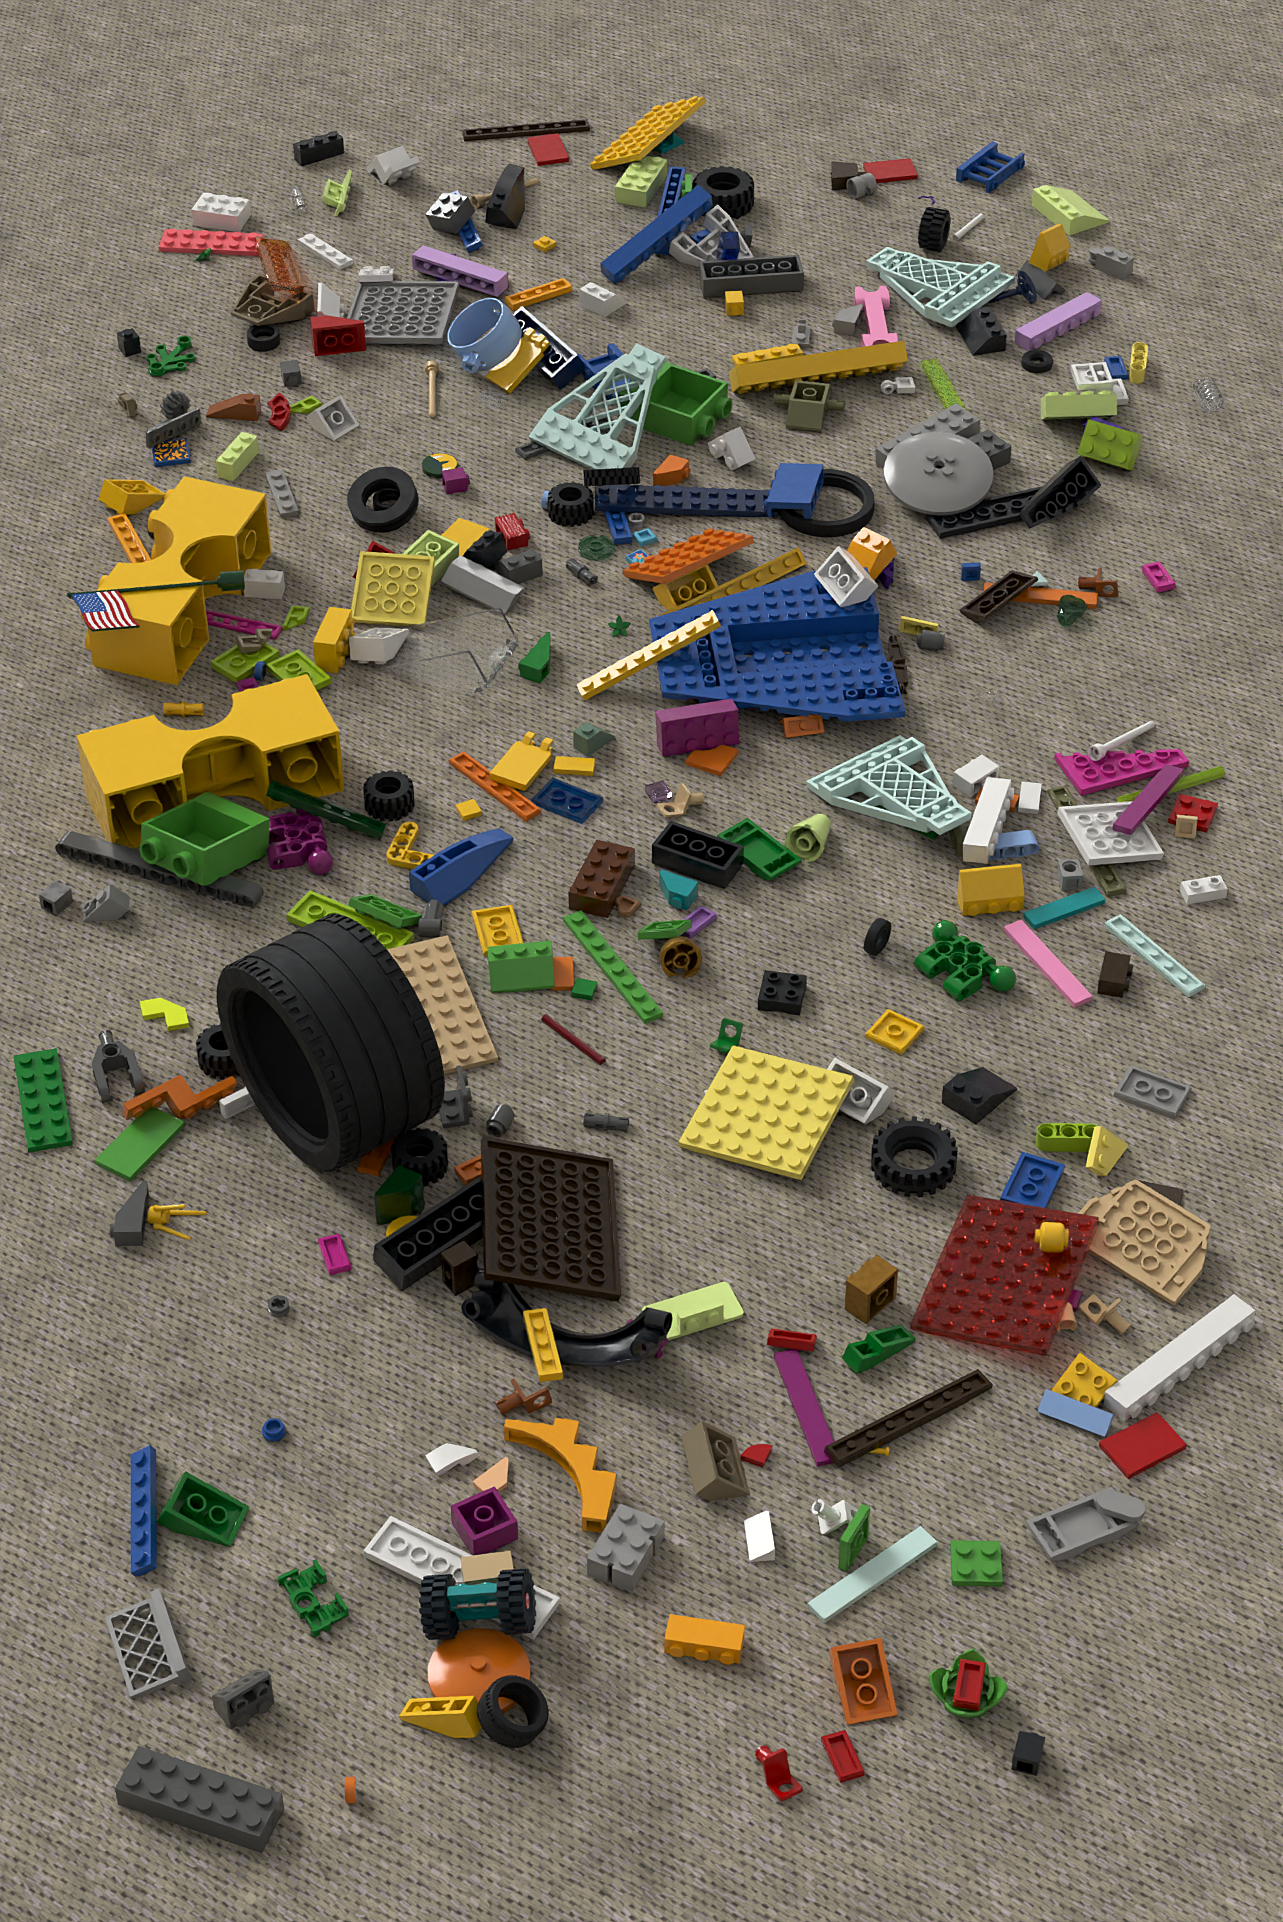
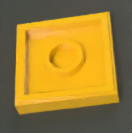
M887 1009L865 1033V1038L902 1055L924 1031L925 1026Z

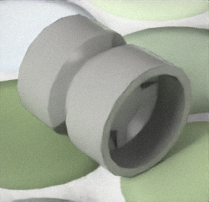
M866 173L859 177L856 176L848 179L846 187L848 194L852 198L858 199L864 195L874 194L877 190V183L871 173Z

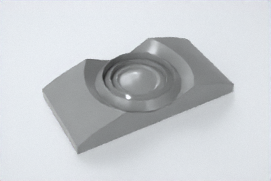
M1112 1487L1105 1489L1115 1491ZM1097 1492L1026 1521V1526L1049 1560L1058 1561L1077 1556L1097 1544H1106L1119 1539L1137 1526V1522L1131 1523L1101 1513L1096 1507L1097 1495L1100 1493Z

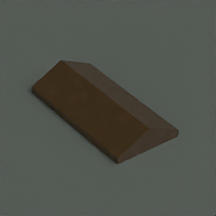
M1012 570L962 607L960 613L976 624L985 621L1037 582L1038 577Z

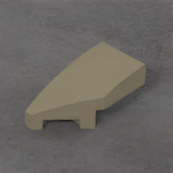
M272 628L256 629L255 635L237 636L236 644L240 652L260 651L272 635Z

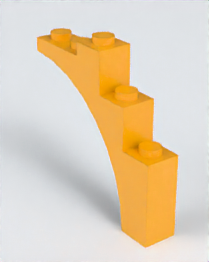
M555 1418L554 1424L548 1425L545 1423L506 1419L504 1439L539 1450L555 1460L569 1474L580 1494L583 1507L582 1530L602 1533L610 1519L617 1487L616 1473L596 1470L598 1447L577 1444L579 1421Z

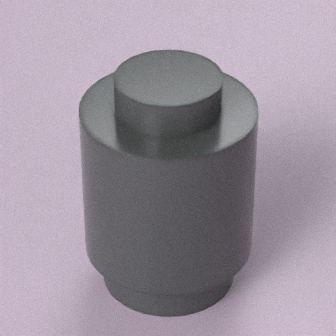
M922 630V633L917 635L916 644L920 645V649L943 650L945 634H940L937 631Z
M505 1104L497 1105L486 1122L488 1134L501 1137L502 1134L507 1132L515 1118L512 1108Z

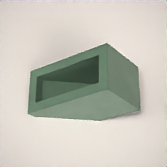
M589 722L584 723L573 731L574 748L586 756L591 755L615 738L614 735Z

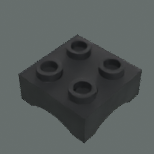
M765 970L758 997V1010L781 1011L792 1015H800L807 985V975Z

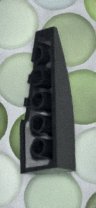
M508 164L498 179L487 205L485 223L517 229L525 211L524 167Z
M1079 456L1066 463L1029 500L1019 515L1030 529L1083 504L1101 486V483L1083 458Z

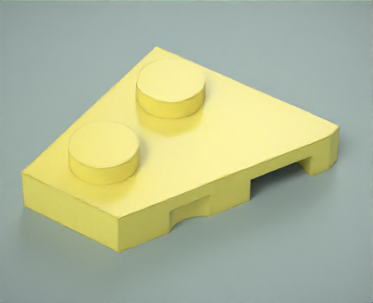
M1094 1127L1086 1168L1098 1176H1107L1127 1149L1128 1144L1104 1127Z

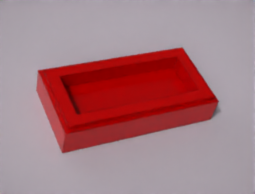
M770 1329L767 1345L814 1352L817 1335Z
M960 1659L953 1707L979 1711L986 1670L985 1662Z
M846 1730L821 1737V1742L840 1783L864 1776V1769Z

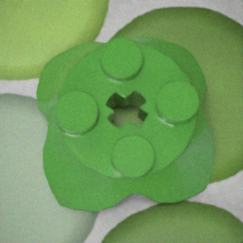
M974 1648L960 1654L954 1660L950 1670L938 1668L929 1674L932 1691L944 1704L945 1710L961 1718L983 1717L989 1709L996 1706L1003 1699L1008 1690V1685L1002 1678L990 1676L985 1658ZM960 1659L986 1663L979 1711L953 1707Z

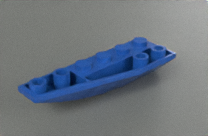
M498 828L473 835L447 847L409 872L410 891L426 902L438 900L444 907L469 890L514 841V838Z

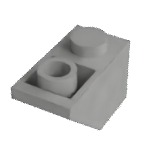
M109 884L104 890L101 889L95 898L85 903L83 907V921L118 920L129 910L130 896Z

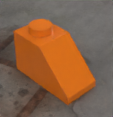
M670 454L654 471L653 486L678 484L685 478H688L691 472L689 460Z

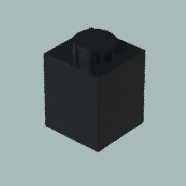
M133 328L117 333L118 347L125 357L141 353L140 338Z
M1019 1731L1011 1770L1037 1776L1044 1751L1045 1737L1034 1732Z

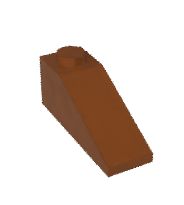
M251 393L240 394L210 405L206 417L258 421L261 414L260 395H253Z

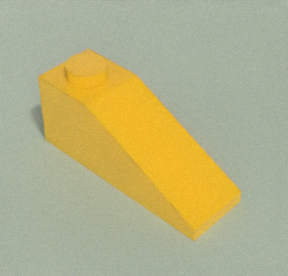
M475 1696L409 1699L399 1715L402 1721L452 1738H474L482 1728L477 1714L478 1702Z

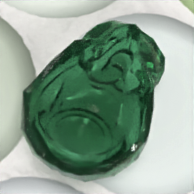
M1063 595L1058 602L1059 610L1058 615H1056L1059 623L1063 627L1072 625L1076 619L1085 613L1087 609L1085 601L1073 595Z

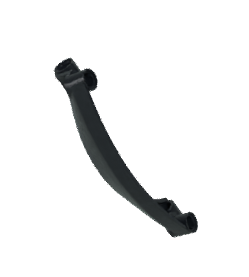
M480 1268L475 1276V1287L479 1290L473 1292L472 1297L462 1303L461 1311L463 1315L498 1341L533 1357L523 1319V1311L533 1309L522 1298L514 1284L485 1280L484 1269ZM474 1304L477 1305L478 1311H476ZM646 1307L633 1321L610 1332L596 1334L574 1332L561 1328L551 1322L550 1324L561 1365L603 1367L636 1362L655 1355L658 1352L659 1343L666 1340L673 1317L670 1312ZM642 1343L646 1346V1352L642 1349Z

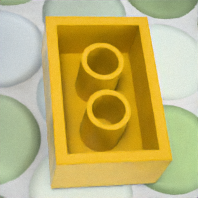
M329 607L313 640L315 664L324 672L338 674L340 668H343L345 665V657L350 654L349 637L356 635V633H353L355 619L352 618L351 609Z

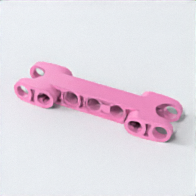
M879 286V289L875 292H867L862 287H855L854 306L863 305L866 325L868 326V334L861 335L862 347L898 342L897 333H888L884 315V310H890V297L887 287Z

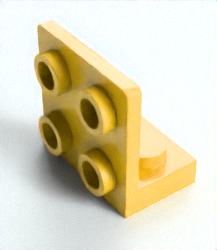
M1079 1353L1052 1388V1391L1097 1408L1104 1399L1105 1391L1117 1383L1118 1380Z

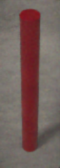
M547 1014L542 1016L541 1021L597 1064L601 1065L606 1062L603 1056Z

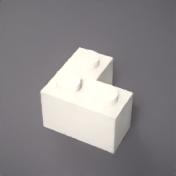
M741 427L735 428L707 443L709 451L714 458L717 459L724 456L726 465L732 471L756 459Z

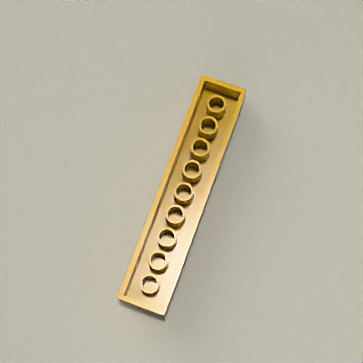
M905 341L736 365L729 371L732 392L744 394L752 389L757 392L764 391L767 387H771V389L782 388V385L785 384L791 387L794 386L795 380L815 382L822 379V382L831 381L834 377L839 379L849 378V375L855 374V377L866 375L865 373L871 371L872 374L882 373L886 369L889 372L898 371L899 368L908 362Z

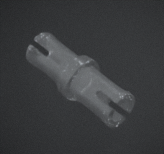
M294 186L291 189L293 204L296 206L297 212H306L305 196L302 194L299 186Z

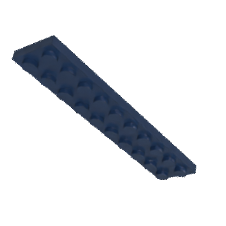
M660 485L595 486V511L600 512L621 511L626 513L768 517L767 510L764 509L765 499H768V490L669 487ZM778 508L774 509L772 517L778 516Z

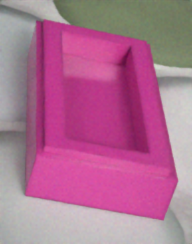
M340 1233L318 1238V1244L329 1275L352 1270Z

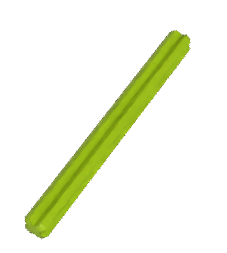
M1222 766L1182 777L1167 794L1223 778L1225 776V769ZM1142 790L1120 796L1117 802H1133Z

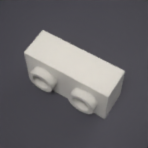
M1221 875L1182 881L1180 886V892L1187 905L1226 898L1228 889Z

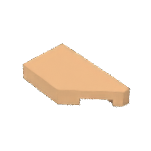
M507 1457L503 1458L475 1479L473 1487L479 1492L494 1486L498 1492L505 1489L508 1484L509 1459Z

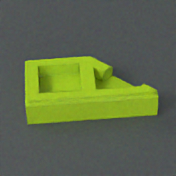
M310 396L291 405V413L309 414L321 407L322 403L313 396Z
M291 605L282 626L283 631L305 623L310 607Z

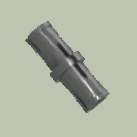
M574 558L567 561L569 564H566V568L572 571L576 578H581L589 586L598 581L597 576L592 574L585 565H581Z
M585 1113L583 1126L601 1128L604 1131L610 1129L627 1132L629 1117L610 1116L609 1113L604 1115Z

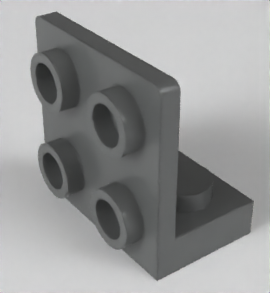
M461 1065L456 1066L457 1090L444 1092L441 1109H439L443 1129L469 1125V1117H473L471 1103L468 1104V1102L472 1101L470 1088H466L468 1086L467 1074L462 1073Z

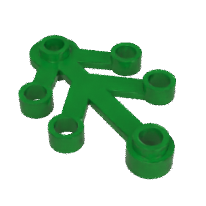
M189 336L178 337V346L169 355L166 353L165 345H157L156 353L160 355L162 361L157 362L156 354H148L146 356L147 362L150 363L148 373L151 376H162L168 371H185L186 363L183 361L188 363L194 362L196 360L195 354L178 355L183 350L189 349L192 346L191 338Z

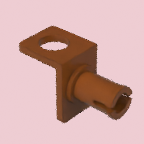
M1098 568L1095 577H1079L1078 579L1079 589L1095 588L1096 593H1098L1097 596L1118 597L1119 595L1117 581L1103 580L1102 568ZM1110 585L1114 591L1110 593L1105 592L1103 587Z
M512 1379L514 1393L495 1401L498 1410H500L501 1415L518 1406H524L529 1414L542 1409L553 1401L547 1387L525 1397L515 1379ZM545 1396L541 1403L534 1404L538 1397Z

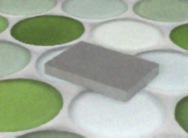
M1131 1065L1116 1088L1113 1097L1175 1119L1191 1093L1192 1087Z

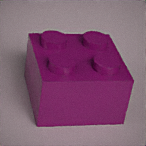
M495 1486L450 1506L452 1525L471 1555L487 1554L518 1540L517 1520Z

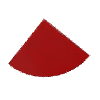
M756 1444L750 1446L741 1454V1460L764 1467L773 1445Z

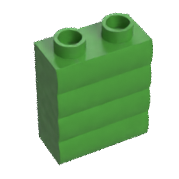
M665 362L657 374L656 382L652 387L643 429L690 446L701 436L709 437L714 429L715 422L719 418L727 419L731 413L733 402L732 399L728 398V383ZM640 387L630 388V393L637 392ZM620 391L619 397L627 395L628 391ZM630 400L620 402V406H627ZM643 401L630 419L639 421Z
M206 792L141 824V844L139 848L141 858L149 864H156L174 872L180 878H187L203 886L209 885L219 877L227 876L235 869L242 868L252 860H258L267 854L270 818L215 794Z

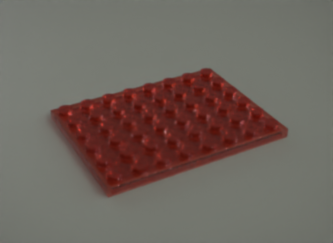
M966 1195L910 1323L911 1329L931 1335L1047 1356L1099 1225V1217ZM1043 1222L1062 1223L1065 1229L1069 1230L1068 1247H1064L1062 1252H1043L1039 1248V1243H1035V1229H1040Z

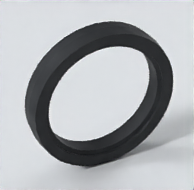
M824 469V482L822 486L839 487L852 492L863 504L860 511L846 519L820 521L804 519V516L798 514L794 509H779L782 520L789 527L800 533L815 537H840L857 532L870 522L875 508L874 493L863 479L854 474L841 470Z

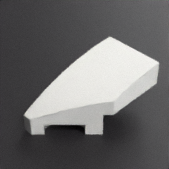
M446 1443L425 1456L435 1473L439 1476L459 1463L461 1466L470 1463L480 1455L475 1449Z

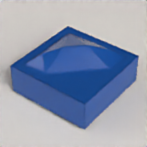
M980 562L961 563V581L980 580Z

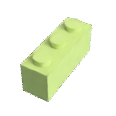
M241 432L216 460L217 476L234 481L259 453L258 437Z

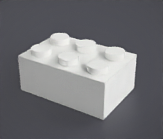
M203 193L191 209L194 226L240 232L251 216L249 199L212 193Z

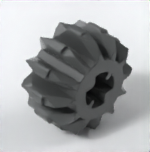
M173 390L170 395L167 394L166 398L162 399L163 403L160 405L162 414L168 419L187 413L191 407L189 404L190 400L184 393Z

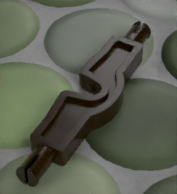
M893 635L889 637L890 643H888L889 656L887 662L893 663L902 695V692L903 694L907 693L905 687L908 686L907 666L900 665L905 664V655L902 650V644L897 642V636L894 635L893 640Z

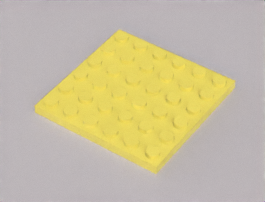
M732 1046L680 1138L679 1146L697 1153L802 1180L854 1082L853 1076Z

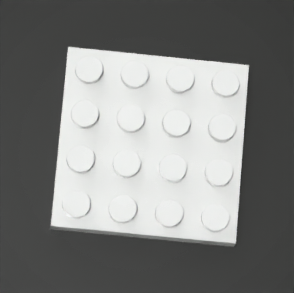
M1132 801L1058 808V816L1087 865L1161 860L1163 858L1164 852L1144 821L1132 835L1113 830V823Z

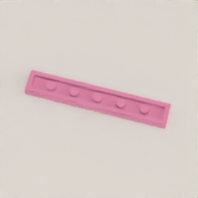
M1022 920L1004 926L1003 931L1074 1008L1092 1001V995Z

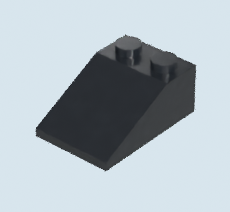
M981 1067L957 1074L946 1083L942 1091V1104L976 1125L1013 1094L1017 1087L986 1068Z

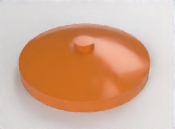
M487 1628L464 1630L458 1632L454 1639L444 1640L432 1654L428 1665V1684L433 1697L475 1696L479 1703L482 1694L495 1680L503 1676L517 1675L530 1681V1662L523 1647L511 1636ZM498 1698L502 1713L517 1704L509 1698Z

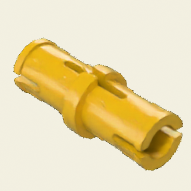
M186 701L181 703L164 702L163 713L164 715H181V717H186V715L203 716L204 703H186Z

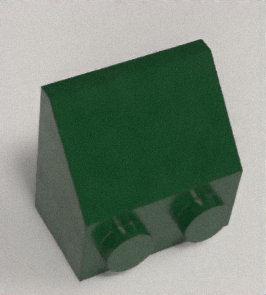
M400 1165L393 1171L374 1194L377 1224H389L399 1217L415 1216L416 1213L423 1211L425 1201L421 1174Z

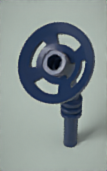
M1019 271L1016 276L1018 286L1015 289L1001 292L988 302H999V300L1023 295L1027 301L1033 303L1037 300V293L1027 273Z

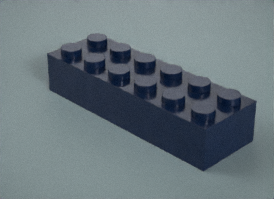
M523 306L513 314L521 327V338L524 337V333L529 328L535 330V334L538 336L540 334L544 335L547 338L546 340L550 342V345L543 352L544 356L534 368L559 390L586 368L576 352Z

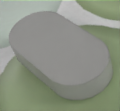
M1103 1490L1097 1495L1096 1507L1103 1514L1131 1523L1139 1522L1144 1517L1145 1505L1140 1499L1113 1490Z

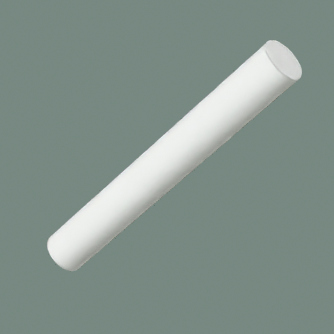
M979 214L953 235L952 238L959 240L984 219V215Z

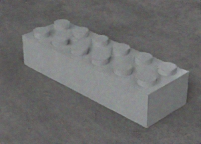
M954 404L877 447L876 464L884 469L885 461L890 451L901 441L917 434L945 432L959 435L966 439L980 433V419L958 404Z

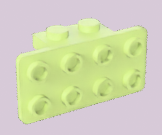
M727 1282L714 1284L642 1308V1311L649 1307L672 1314V1325L667 1334L668 1340L742 1318L744 1315L741 1305Z

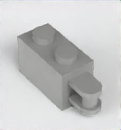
M1108 246L1102 249L1095 247L1089 249L1090 256L1088 261L1096 264L1095 269L1121 280L1132 274L1134 257Z

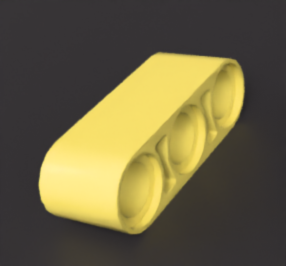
M1143 342L1134 343L1132 346L1129 381L1135 384H1140L1145 380L1148 345Z

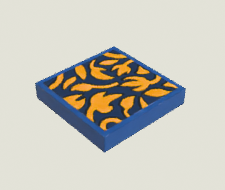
M187 438L167 440L152 447L155 467L191 463Z

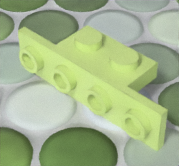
M348 170L342 185L330 179L325 184L321 201L336 207L334 216H338L340 212L343 213L346 207L345 203L353 179L351 178V170Z

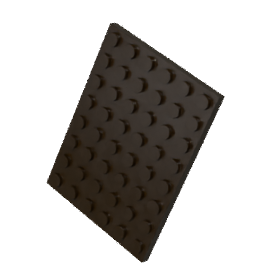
M483 1136L481 1140L484 1279L619 1301L621 1297L613 1159Z

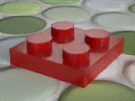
M1179 793L1168 818V823L1176 825L1177 815L1198 817L1196 830L1207 833L1217 811L1218 803Z

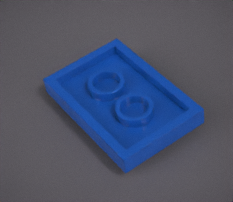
M1022 1152L1000 1197V1204L1043 1217L1064 1173L1065 1164Z

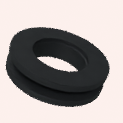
M378 467L365 472L354 481L348 492L347 503L354 521L360 527L373 532L386 533L404 526L414 516L418 508L419 497L412 478L405 471L395 467ZM390 488L400 492L398 501L386 510L373 511L366 507L369 497L381 489Z

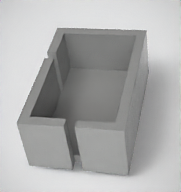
M619 1504L587 1557V1575L608 1583L610 1580V1566H612V1585L633 1592L651 1562L653 1553H656L665 1538V1520Z

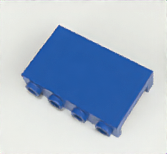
M614 343L607 345V354L585 360L579 354L580 359L586 366L581 373L587 381L624 354ZM625 379L615 382L616 387L626 384ZM602 380L599 381L598 383H596V384H595L594 386H592V387H593L594 389H597V387L600 385V383L602 382ZM615 393L606 395V400L616 398Z
M780 463L778 470H775V479L771 482V489L768 490V499H765L764 509L767 510L768 517H772L775 508L803 509L804 519H811L824 482L823 464Z

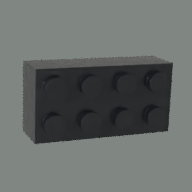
M673 821L669 822L652 844L653 864L723 889L731 882L744 862V846Z

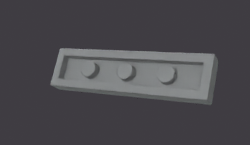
M283 469L265 472L280 517L285 518L299 515Z

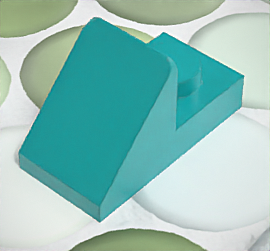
M672 132L653 150L663 154L684 144L685 141Z

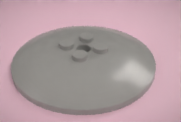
M927 432L901 441L890 451L884 465V480L894 498L906 507L924 514L951 515L973 508L987 496L993 482V467L987 454L974 442L951 433ZM935 466H942L943 468L938 469Z

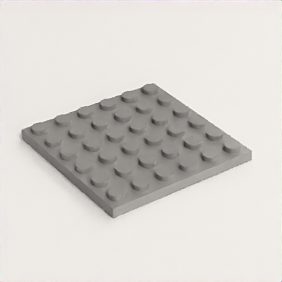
M359 282L347 319L364 321L366 344H443L458 294L459 282Z

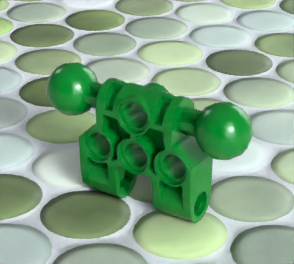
M948 920L936 923L932 930V937L936 943L921 952L914 961V966L930 979L944 971L948 972L950 976L944 981L943 989L959 1002L982 988V978L987 975L990 976L991 986L1000 992L1011 990L1017 980L1012 968L1005 965L997 967L996 960L984 951L982 944L972 942L966 936L959 937L957 926Z

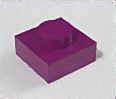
M255 678L236 681L239 692L258 687Z

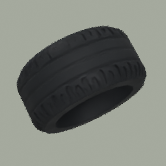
M507 1675L495 1680L482 1694L477 1708L480 1725L487 1736L494 1740V1742H497V1744L509 1748H520L530 1744L543 1731L549 1716L547 1701L542 1691L528 1679L517 1675ZM498 1698H509L518 1703L527 1716L528 1726H520L509 1721L499 1707Z

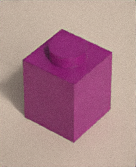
M463 467L442 471V485L446 494L468 491L467 485H470L469 475L465 474Z

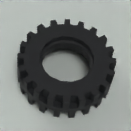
M912 1116V1121H905L904 1117L899 1118V1123L888 1122L887 1129L881 1127L878 1135H875L873 1138L871 1170L875 1171V1179H882L881 1186L884 1188L891 1186L892 1193L897 1194L898 1191L905 1192V1197H910V1193H917L918 1197H923L924 1192H929L930 1195L936 1193V1188L945 1189L946 1181L951 1183L957 1164L958 1147H956L955 1138H950L951 1132L948 1129L942 1131V1124L938 1122L935 1125L930 1124V1119L925 1118L924 1121H917V1117ZM905 1149H918L930 1154L934 1158V1164L926 1169L912 1170L900 1167L893 1161V1158L898 1152Z

